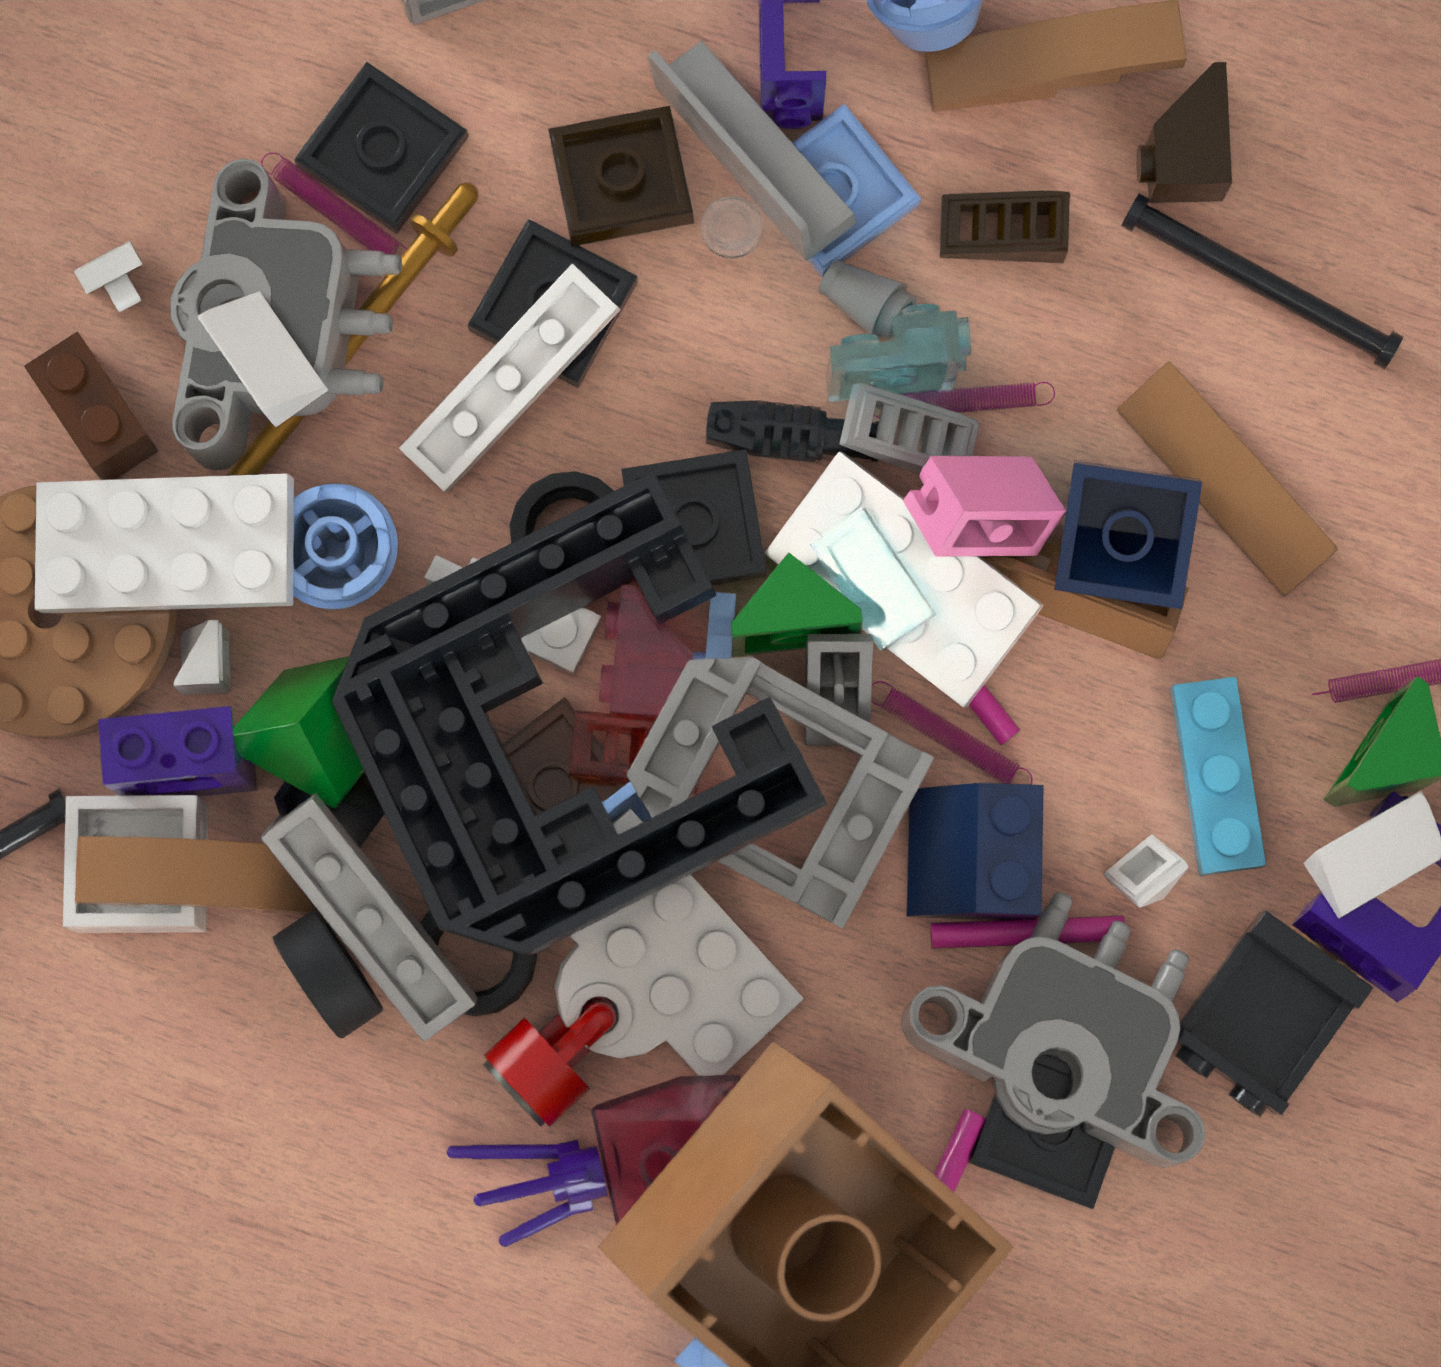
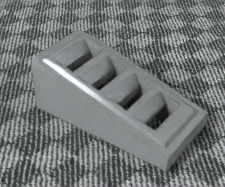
M854 383L839 445L920 475L930 456H972L979 422L952 410L863 383ZM877 407L882 410L876 437L872 438L869 437L874 410ZM900 416L903 418L897 445L893 444V441L895 437L898 419ZM922 426H926L921 452H918Z

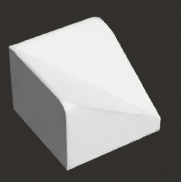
M208 620L182 633L181 669L173 684V687L182 695L229 693V689H231L230 633L218 620Z

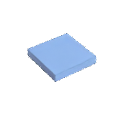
M845 104L792 142L855 216L856 224L808 260L822 278L834 261H846L920 205V196Z

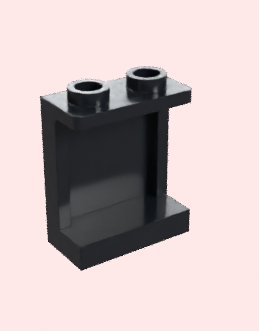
M1268 911L1259 912L1180 1021L1177 1044L1181 1048L1175 1057L1206 1079L1214 1070L1235 1086L1228 1095L1256 1116L1261 1118L1266 1109L1274 1114L1283 1115L1289 1106L1287 1101L1351 1011L1360 1008L1374 987Z

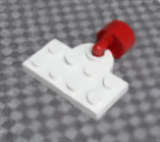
M628 808L612 823L619 835L643 822ZM690 874L571 935V939L576 944L561 962L554 986L559 1013L539 1031L525 1017L521 1019L484 1054L487 1061L483 1065L540 1127L544 1123L551 1127L590 1090V1087L572 1068L591 1050L599 1054L624 1058L646 1054L666 1041L710 1088L804 998Z

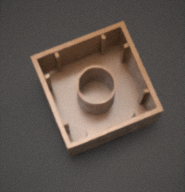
M772 1042L598 1248L652 1302L729 1367H914L1014 1246L831 1081L775 1042Z

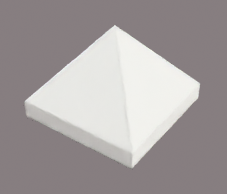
M1151 834L1103 875L1108 882L1141 908L1164 899L1189 866L1184 859Z

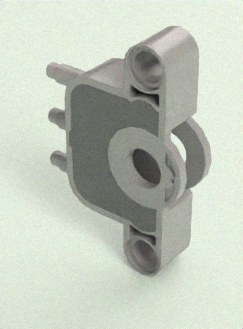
M249 159L234 160L226 164L218 172L213 185L201 260L191 265L179 278L170 299L171 320L179 336L186 342L172 420L173 433L177 441L200 465L214 471L224 470L236 464L242 457L247 444L251 414L264 413L197 316L208 309L260 291L328 389L327 392L293 416L314 415L327 408L338 394L363 396L365 393L379 394L383 390V377L380 374L366 373L364 370L344 369L350 335L373 336L374 334H388L393 328V319L389 314L376 313L373 310L354 309L358 288V275L382 277L384 274L398 275L402 270V258L399 255L385 254L383 251L346 249L337 235L324 224L312 221L284 220L286 206L280 190L266 170L256 161ZM260 190L258 196L253 201L240 205L242 199L248 193ZM214 424H220L218 433L211 440L199 443L201 434L206 428Z
M1054 893L1049 905L1045 906L1031 938L1015 945L996 966L980 1002L952 988L939 985L928 987L919 992L904 1009L901 1024L908 1042L918 1050L983 1082L993 1077L996 1099L1005 1114L1025 1130L1043 1135L1062 1133L1083 1122L1085 1133L1105 1141L1152 1166L1160 1168L1174 1167L1196 1156L1203 1147L1206 1134L1204 1123L1198 1113L1189 1106L1156 1090L1179 1037V1016L1172 1003L1184 979V970L1189 961L1188 955L1177 949L1170 951L1166 962L1161 964L1150 987L1116 970L1127 947L1126 941L1131 932L1130 926L1118 920L1112 922L1107 934L1103 935L1093 958L1058 941L1068 920V912L1073 903L1072 898L1065 893ZM934 1003L944 1008L950 1019L948 1032L943 1035H934L923 1029L918 1015L920 1006ZM1039 1055L1058 1057L1067 1063L1072 1072V1085L1070 1093L1065 1099L1054 1100L1047 1098L1034 1085L1031 1071L1033 1063ZM1161 1119L1171 1120L1180 1127L1183 1134V1144L1178 1153L1168 1152L1158 1143L1155 1131Z

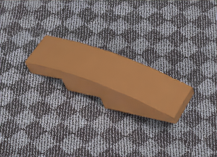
M1178 0L1116 7L1047 19L968 37L950 48L925 52L933 111L1055 98L1058 89L1119 83L1122 74L1182 68L1187 60Z

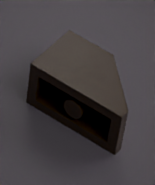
M1214 62L1154 123L1146 145H1138L1136 160L1138 183H1148L1149 203L1219 202L1224 200L1232 184L1226 62Z

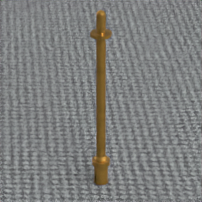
M466 182L458 185L430 221L419 214H414L410 219V223L418 236L401 256V272L398 275L386 274L358 310H373L376 313L387 314L437 251L454 256L458 248L449 236L478 200V190L473 184ZM350 335L345 366L369 336ZM291 416L277 427L269 421L225 476L259 475L305 416Z

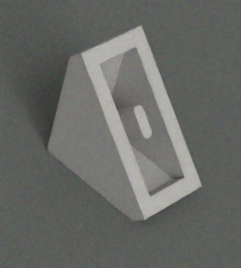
M808 634L805 648L806 688L869 723L871 719L873 634ZM806 728V745H837Z

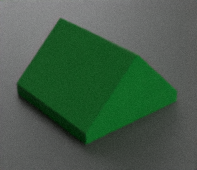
M788 552L731 622L732 657L805 649L808 634H860L863 623L861 608Z
M349 656L283 670L234 727L235 750L244 759L311 796L316 793L324 803L333 808L339 805L365 772L332 703Z
M1417 676L1391 695L1323 799L1324 801L1336 807L1387 797L1392 791H1395L1397 794L1419 791L1441 779V737L1429 684Z

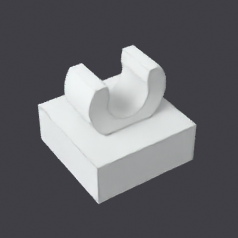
M131 241L118 246L74 271L86 294L104 285L119 313L141 301L137 290L127 275V272L142 265V261Z

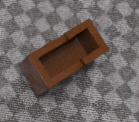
M78 331L24 365L92 470L101 480H115L158 452V449Z

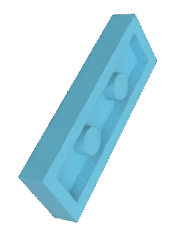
M1236 677L1173 685L1170 688L1199 876L1263 868L1266 866L1237 679Z

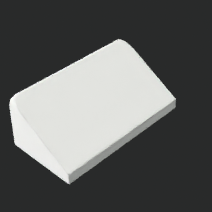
M260 291L208 309L197 316L259 408L275 427L328 391Z
M1419 791L1320 848L1303 864L1337 917L1341 918L1441 859V835L1430 805L1422 791Z

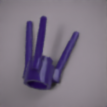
M578 1140L560 1144L450 1146L447 1149L448 1157L453 1159H559V1161L547 1163L549 1176L500 1187L495 1190L478 1193L474 1196L473 1202L479 1207L553 1191L555 1202L568 1199L567 1202L502 1234L499 1237V1244L503 1247L527 1238L572 1215L592 1211V1200L608 1196L597 1146L580 1149Z

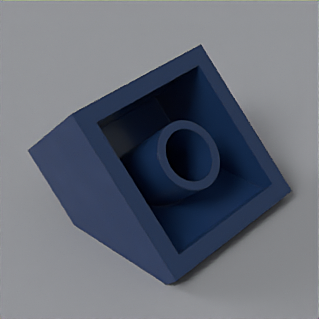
M1074 460L1054 590L1182 609L1202 481L1199 478Z
M971 783L918 788L909 805L906 917L1036 920L1041 915L1044 785Z

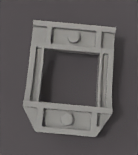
M751 656L688 660L627 773V777L636 793L642 800L651 818L690 799L720 744L711 726L736 714L746 694L759 702L771 697L780 714L861 758L801 869L753 843L718 860V862L843 929L929 770L934 757L828 701Z

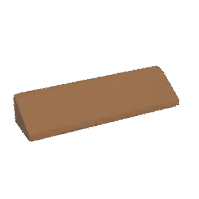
M1170 361L1156 371L1117 408L1116 411L1174 475L1199 478L1202 481L1200 505L1283 597L1289 594L1338 550L1334 542Z
M1050 536L1037 556H980L1041 602L1044 606L1039 611V615L1155 659H1161L1164 656L1175 633L1182 609L1054 590L1061 539ZM1185 587L1183 605L1189 589L1188 587Z

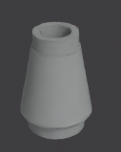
M839 260L834 261L830 265L819 286L821 294L828 297L832 303L874 339L883 336L890 341L894 340L905 328L916 305V297L906 292L907 286L905 283L852 265H846Z

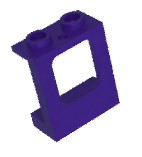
M759 0L761 108L779 128L799 129L809 126L811 121H822L826 90V71H785L783 3H820V0Z
M231 706L98 719L103 785L119 796L197 795L201 797L257 791L255 764L244 759L235 750V726H233ZM194 777H196V780H195V781H185V782H184V780H183L184 778H194Z
M1392 791L1374 807L1369 815L1374 818L1409 797H1401L1395 791ZM1436 822L1441 835V825ZM1440 859L1439 861L1435 862V864H1437V865L1440 866V867H1441V859ZM1320 891L1303 908L1292 924L1397 1003L1418 989L1441 955V906L1425 927L1414 926L1376 897L1343 917L1338 918Z

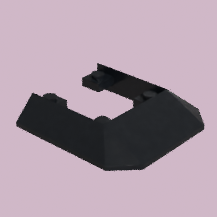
M654 471L365 617L332 703L440 930L529 957L827 805L771 697H768L711 726L736 775L618 835L594 786L538 815L536 814L487 713L544 684L521 638L635 580L659 625L717 596Z

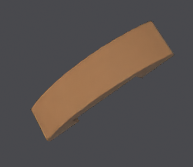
M77 837L75 903L136 907L163 905L260 910L263 913L306 915L313 909L319 912L264 843L160 837Z

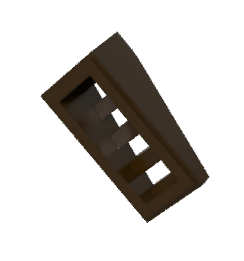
M1043 190L942 194L939 258L1064 263L1069 244L1070 192ZM960 212H972V241H959ZM986 213H998L997 240H985ZM1011 214H1023L1022 239H1011ZM1037 215L1048 216V238H1036Z

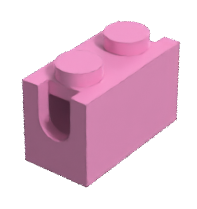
M930 456L920 472V479L924 485L921 490H910L903 501L935 557L1037 556L1066 512L1033 457Z

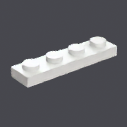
M571 264L399 449L444 492L449 493L621 309L575 265Z

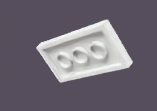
M839 451L764 554L779 565L788 552L861 608L862 630L868 634H873L875 640L959 705L968 707L1044 605L980 556L935 557L904 504V498L847 454Z
M289 474L37 482L35 610L41 613L293 606L294 478Z

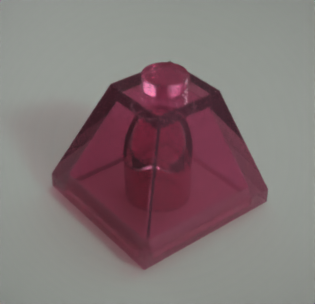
M740 1075L680 1076L596 1104L591 1109L616 1225L741 1080Z

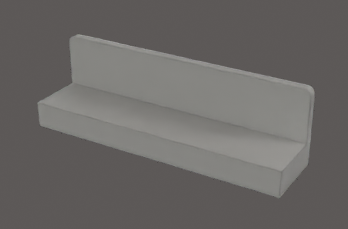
M700 41L669 65L656 50L647 56L656 89L806 261L856 224L855 216L851 209L703 41Z
M316 793L285 817L279 815L271 821L260 838L423 1042L476 1004L478 996Z

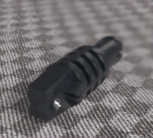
M762 400L710 403L706 425V444L732 451L746 449L747 455L810 463H815V460L821 461L822 454L836 456L839 451L844 452L851 458L868 459L872 462H878L876 458L839 445L845 419L827 417V411L821 410V407ZM879 421L872 422L869 437H876Z

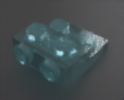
M917 304L904 308L902 315L892 316L886 342H879V337L874 334H858L841 339V345L830 346L826 372L828 402L849 400L854 383H863L889 392L898 393L899 395L900 393L907 395V392L908 395H910V392L913 395V392L915 394L916 392L918 394L921 392L922 394L924 391L925 394L926 391L929 393V390L931 393L932 390L934 393L935 390L937 392L938 390L940 392L943 390L944 392L945 389L946 392H948V389L949 391L953 390L957 373L966 371V356L971 355L968 317L957 318L956 310L941 312L940 306L936 304Z

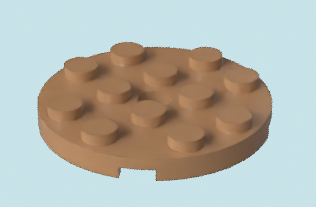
M34 485L10 491L0 496V729L29 738L63 739L80 736L99 729L98 719L119 717L118 714L128 707L143 690L148 692L163 669L170 653L176 629L177 609L64 613L60 622L52 628H42L37 621V616L33 614L35 609L37 486Z

